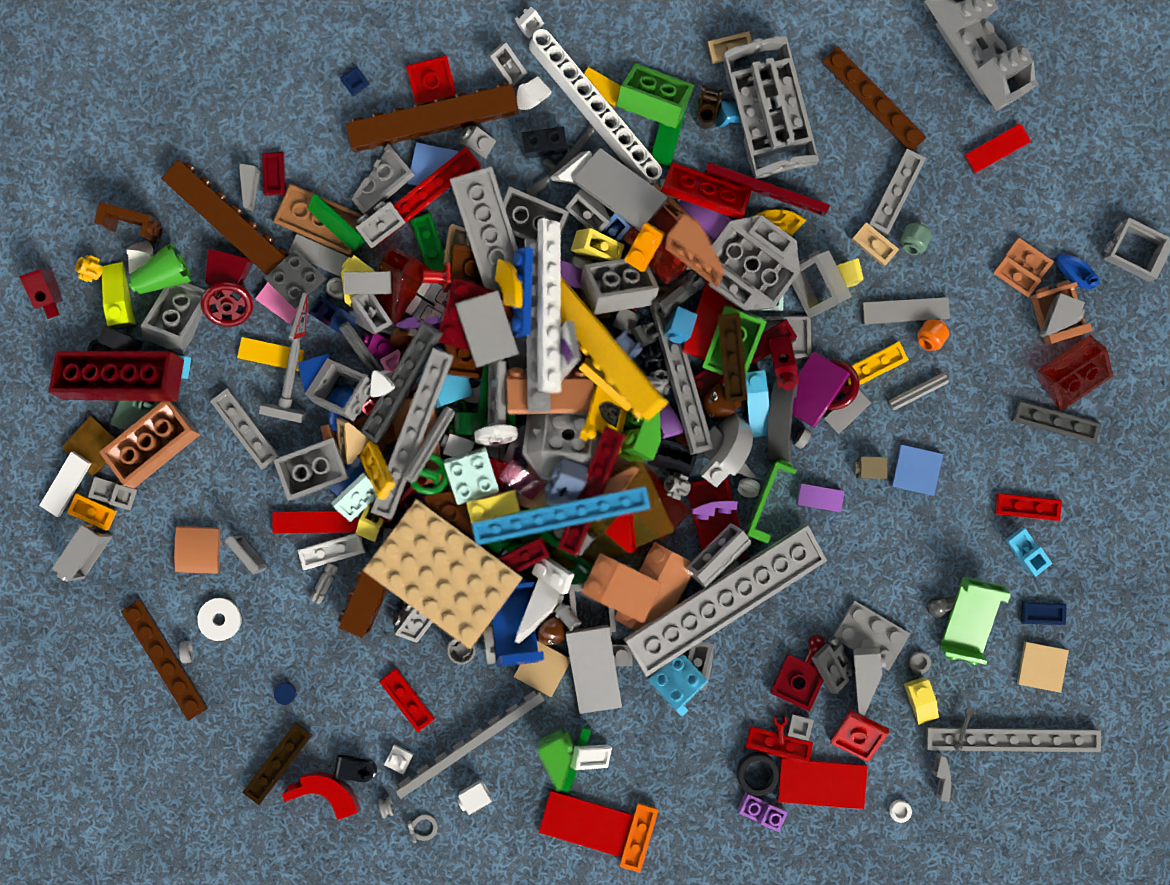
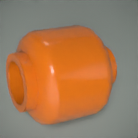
M939 319L925 321L917 333L919 345L927 351L939 350L949 337V329L945 322Z

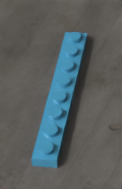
M646 486L473 522L472 526L476 544L479 545L650 509Z

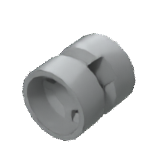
M453 638L447 648L449 658L456 664L469 663L476 655L477 642L469 649Z

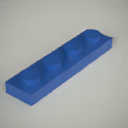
M530 247L515 250L513 256V264L517 270V280L521 281L522 306L521 308L512 306L513 314L510 324L512 335L517 338L529 336L531 332L533 248Z

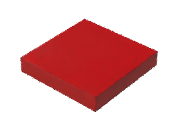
M447 55L406 65L415 104L425 103L426 105L433 103L438 98H446V100L454 98L457 94Z
M849 710L832 735L830 744L869 762L889 734V728Z

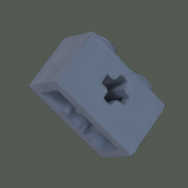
M563 459L559 466H555L552 480L547 481L545 485V503L554 506L576 501L586 483L588 467Z

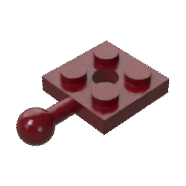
M813 635L809 638L808 647L810 649L804 661L787 653L769 692L770 694L810 712L824 682L817 667L812 665L813 660L811 659L825 645V640L822 636ZM802 677L804 685L801 688H795L793 686L794 678Z

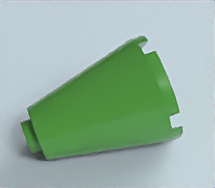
M172 242L165 245L129 275L130 280H128V284L133 292L137 291L139 294H144L192 281V278L189 277L191 273L180 253L175 254L173 251L176 249V246Z

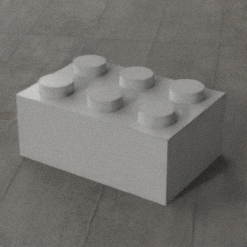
M510 186L503 200L515 240L525 243V240H538V220L541 218L560 222L561 237L569 219L568 211Z
M625 259L584 265L580 284L593 314L651 306L656 299L659 287L649 266H647L644 272H641L624 261Z

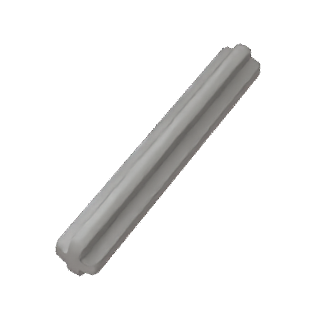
M443 408L404 474V478L411 483L416 481L455 415V411L451 408Z

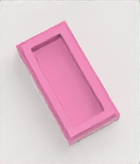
M267 282L255 299L291 325L295 320L298 307L295 309Z

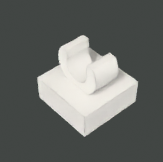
M532 7L524 9V14L520 18H515L523 34L529 39L536 30L544 25L539 14Z
M394 744L384 765L404 774L414 754Z

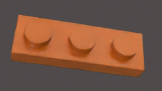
M637 802L619 867L641 872L659 811L658 808Z

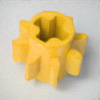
M86 255L85 258L80 257L75 265V271L80 273L78 278L86 282H92L93 279L97 280L103 271V266L98 264L100 259L92 255Z

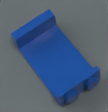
M522 579L491 620L497 667L538 663L544 660L543 651L538 652L535 630L520 643L515 642L531 599L530 589L535 586L534 582L527 583L526 579Z

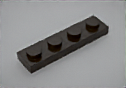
M740 312L718 314L726 402L748 400Z
M295 722L242 793L260 805L313 734Z

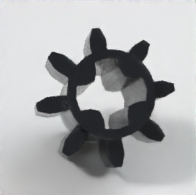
M648 345L642 349L641 355L637 356V360L642 370L656 371L661 368L660 362L664 361V356L659 346L655 348L652 345Z

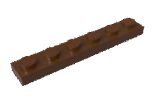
M839 47L835 48L822 61V64L905 149L913 151L927 138Z
M142 599L121 611L187 720L189 721L207 710L206 703Z

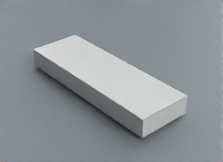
M75 451L71 452L39 506L56 517L61 516L92 463Z
M351 534L297 550L303 570L366 553L362 537L357 534Z

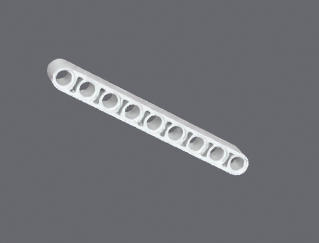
M536 30L529 44L531 53L626 167L649 184L654 185L662 174V168L553 36L547 30ZM536 40L542 41L545 45L538 44ZM550 57H555L558 61H553ZM564 73L570 74L572 78H567ZM577 89L583 90L585 95L580 94ZM591 106H596L599 111L593 110ZM605 122L611 123L613 128L606 126ZM618 138L624 139L626 144H622ZM632 155H637L640 161L635 160ZM646 171L653 173L654 177H649Z

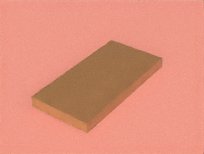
M290 183L273 223L352 257L354 252L309 212L308 206L314 193ZM318 196L358 232L355 228L358 224L356 220L362 214Z

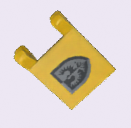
M596 385L586 423L579 434L580 438L584 441H587L588 438L593 439L596 431L601 434L603 433L605 426L623 432L627 411Z

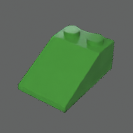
M725 304L721 314L740 312L745 373L747 374L767 321L766 318ZM718 322L702 368L723 375Z

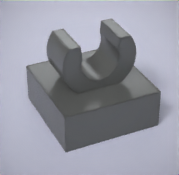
M651 320L631 330L636 341L641 343L640 346L642 348L659 340V332L656 331Z

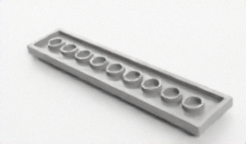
M491 166L452 178L450 183L483 286L502 292L501 286L495 281L498 259L505 260L514 266L513 256L518 248ZM527 336L521 338L513 337L519 354L507 358L510 369L513 367L527 369Z
M803 524L715 580L707 588L701 589L624 638V641L647 677L825 563L827 559L809 526Z

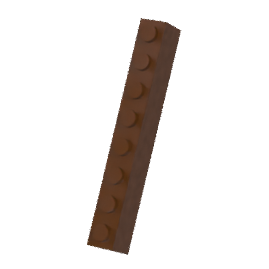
M502 83L490 90L481 88L477 89L475 93L468 95L466 93H459L454 98L447 100L446 98H438L433 103L426 105L425 103H417L413 105V108L409 109L395 108L392 110V113H374L370 118L366 119L362 117L353 118L349 123H345L351 149L356 153L386 146L387 144L390 145L518 115L519 110L513 84Z
M177 160L161 179L260 270L268 275L289 255L283 248L277 250L272 245L275 241L266 233L262 236L257 231L259 227L250 218L248 221L242 218L243 212L237 206L233 205L230 207L226 203L228 198L219 190L215 193L210 188L212 184L204 176L201 178L197 177L194 174L197 170L188 162L183 164L180 160Z

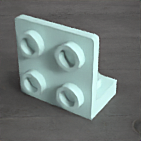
M486 447L444 460L447 475L458 505L499 492Z
M362 473L331 502L333 507L349 521L359 516L364 508L376 500L377 495L368 475Z

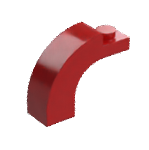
M325 772L303 774L299 778L301 784L299 781L286 786L287 790L282 793L284 802L306 794H319L331 803L337 820L357 814L361 809L351 787L345 781L333 778L334 775Z

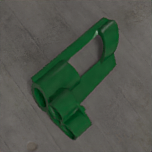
M488 364L482 366L478 412H455L454 434L474 435L475 431L488 427ZM506 407V425L516 427V414H508Z
M546 530L484 543L480 547L495 558H498L505 550L509 552L539 536L556 548L560 540ZM558 549L577 564L573 568L568 569L574 574L571 584L585 583L594 566L580 555L576 557Z

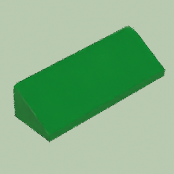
M315 194L312 196L308 206L309 212L355 252L365 242L364 238Z

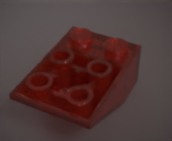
M390 246L379 264L378 272H391V294H375V297L390 320L396 324L403 317L407 307L415 298L417 291L422 285L423 269H431L413 256Z

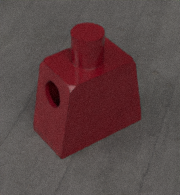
M209 249L205 283L211 286L218 282L228 281L242 286L253 262L247 258ZM222 291L214 294L216 298L223 295Z
M38 269L19 276L34 309L43 308L47 319L60 315L56 303L63 301L52 269Z
M790 335L768 339L777 386L783 387L784 390H793L796 384L799 383V377ZM786 355L787 361L780 362L779 357Z

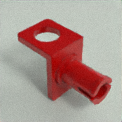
M450 262L446 263L442 271L423 269L422 283L442 284L443 293H447L451 282Z

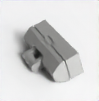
M730 523L686 569L701 587L707 588L719 576L722 577L740 565L736 559L751 545V541L742 529Z

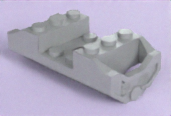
M954 0L924 1L926 12L931 11L938 21L935 24L979 93L981 96L985 94L991 102L990 109L992 112L1001 110L1039 85L1035 79L1034 61L1028 49L1024 48L1021 44L1007 51L1005 43L997 36L994 26L986 19L998 9L995 0H963L959 3H956ZM1014 77L1021 88L1010 93L1006 80Z
M775 36L765 40L756 39L749 44L739 45L724 52L723 61L732 100L736 101L745 136L743 143L754 178L762 179L779 172L817 165L819 158L787 36ZM766 50H776L781 59L774 61V58H769L764 63H760V61L753 62L750 68L733 72L734 61L750 54ZM772 101H775L777 111H769L770 109H772ZM806 147L805 156L793 157L788 161H778L763 168H760L755 161Z

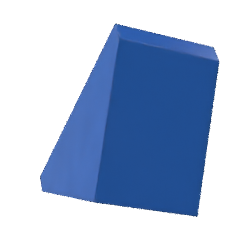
M325 354L298 362L305 392L310 387L326 359L333 360L330 355Z

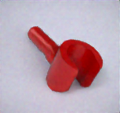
M775 715L773 723L778 729L779 745H785L784 726L787 723V718L783 715L784 721L780 725L777 723V716Z

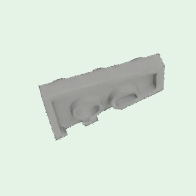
M389 144L384 148L385 152L380 160L377 159L373 165L375 168L369 177L364 179L352 197V201L363 214L369 215L372 213L374 206L383 200L385 202L415 176Z

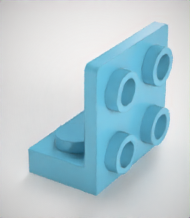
M684 654L661 667L648 679L681 716L689 711L684 704L708 682Z

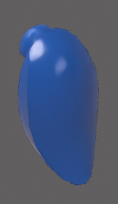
M1062 254L1055 258V264L1071 283L1077 282L1078 287L1083 289H1093L1099 284V277L1080 258L1067 254Z
M348 385L340 386L333 393L330 402L344 408L353 394L352 388ZM328 410L329 425L331 430L337 432L336 418L341 417L347 422L349 419Z

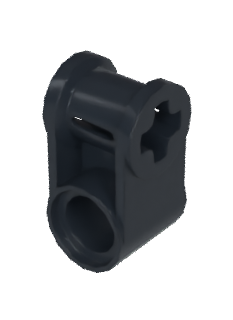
M337 755L333 778L365 783L376 775L377 766L372 760L348 755ZM364 767H367V771L370 772L367 776L365 771H362Z

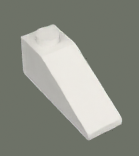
M539 578L515 640L517 643L523 641L554 614L555 608L563 602L564 595H561V593Z

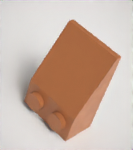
M684 215L668 234L665 249L715 287H718L725 271L700 223L695 218H689Z
M600 553L581 593L644 623L663 583Z

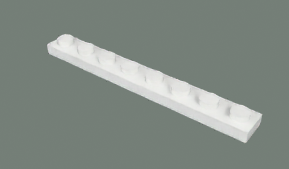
M541 218L538 220V390L558 393L561 392L560 222Z

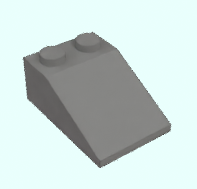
M189 283L163 289L141 324L143 339L184 354L203 314L201 297L205 290Z
M335 438L274 459L288 501L301 498L349 479Z

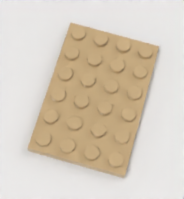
M418 500L413 503L363 570L469 649H471L522 579L521 576Z

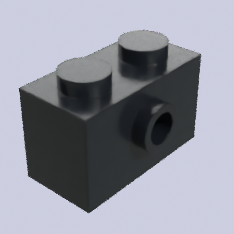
M661 438L654 460H648L647 464L689 476L694 469L697 454L691 455L689 447L679 442Z

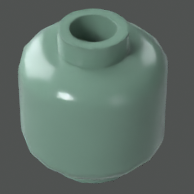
M922 222L910 223L905 227L902 234L901 246L906 253L911 255L923 253L928 247L932 233L927 225Z

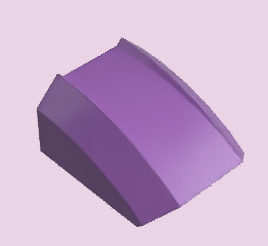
M684 200L679 204L691 217L700 223L711 245L728 223L735 219Z

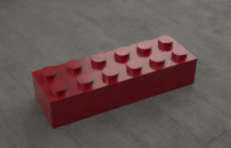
M56 351L48 393L62 400L178 402L184 359L173 352Z

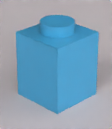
M678 306L670 314L664 336L674 343L684 344L691 337L697 314Z

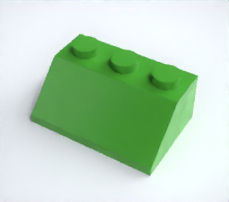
M635 63L621 85L617 107L660 122L665 126L677 128L691 97L694 85Z
M562 728L539 739L537 749L557 790L562 789L571 761L572 743H574L569 732H564Z

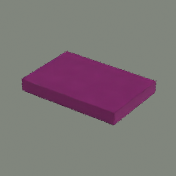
M813 351L798 374L797 397H794L792 415L815 428L850 373Z

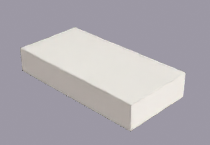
M609 745L575 746L571 768L574 770L608 768L612 747Z

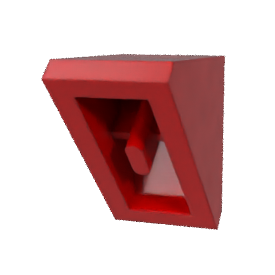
M633 512L618 515L605 533L627 552H633L637 549Z

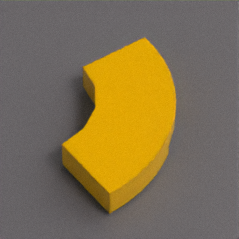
M784 209L766 210L754 215L764 216L790 236L806 221L802 216Z
M498 259L495 281L502 288L503 305L521 308L522 285L521 281L517 280V270L510 262Z

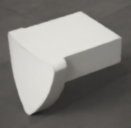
M538 76L526 84L519 85L517 91L518 109H531L548 98L552 93Z
M148 241L136 243L127 249L129 274L133 273L153 256V247Z
M376 370L372 372L371 397L383 396L395 388V385L390 380L393 374L392 371Z

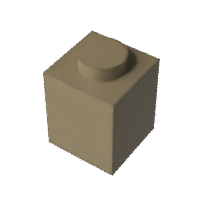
M858 457V461L854 462V473L860 479H887V457Z

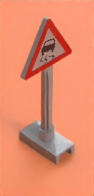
M303 292L289 336V339H293L290 347L282 396L279 397L278 405L269 403L260 405L259 414L302 423V420H306L307 412L291 408V394L300 351V338L304 337L306 333L308 293Z

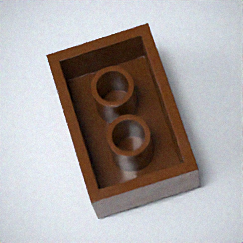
M366 567L359 570L355 581L358 582L354 590L351 589L346 600L349 602L348 607L341 611L338 622H340L339 629L362 639L369 635L388 591L385 586L363 571Z

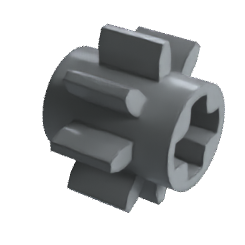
M662 369L651 371L647 377L664 380V389L659 392L661 394H668L672 385L669 380V374Z
M674 472L673 476H668L664 482V489L667 491L666 495L680 500L681 496L688 495L691 488L690 483L687 481L689 477Z

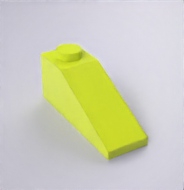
M123 262L103 266L102 294L107 326L117 329L136 325Z

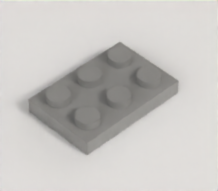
M853 600L833 636L851 649L879 647L880 653L885 654L886 667L883 668L889 671L910 633Z

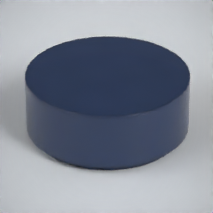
M281 683L274 690V698L279 704H290L296 698L297 691L291 683Z

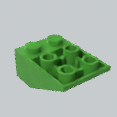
M631 409L627 411L622 432L626 434V438L619 456L629 462L654 460L661 442L660 411L649 421L642 417L639 419Z

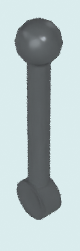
M971 707L965 709V721L958 742L954 745L956 751L963 749L962 741L970 717L975 712Z

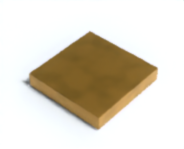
M90 416L61 448L68 454L75 451L90 461L92 464L88 472L92 476H96L107 464L99 452L115 440L116 437L97 419Z

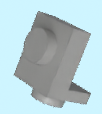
M471 125L462 131L459 141L460 145L468 147L483 159H486L496 143L495 139L479 127Z

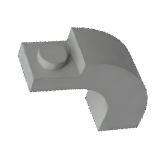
M736 412L726 417L718 425L724 435L722 446L718 453L699 472L702 477L715 487L730 473L733 476L737 474L745 463L752 447V429L747 421Z

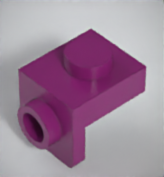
M367 331L361 337L370 353L378 359L389 355L394 350L389 343V339L377 333L374 335Z

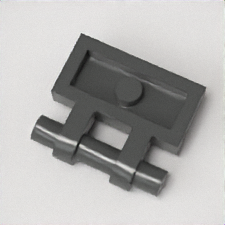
M832 636L828 639L830 645H824L811 659L829 691L837 694L849 682L847 676H852L855 674V671L852 667L851 659L847 658L843 651L842 643L838 642L835 636Z

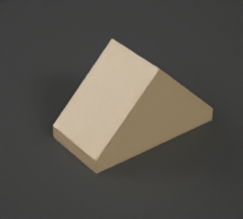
M340 417L336 418L338 450L342 461L349 465L353 463L370 439Z

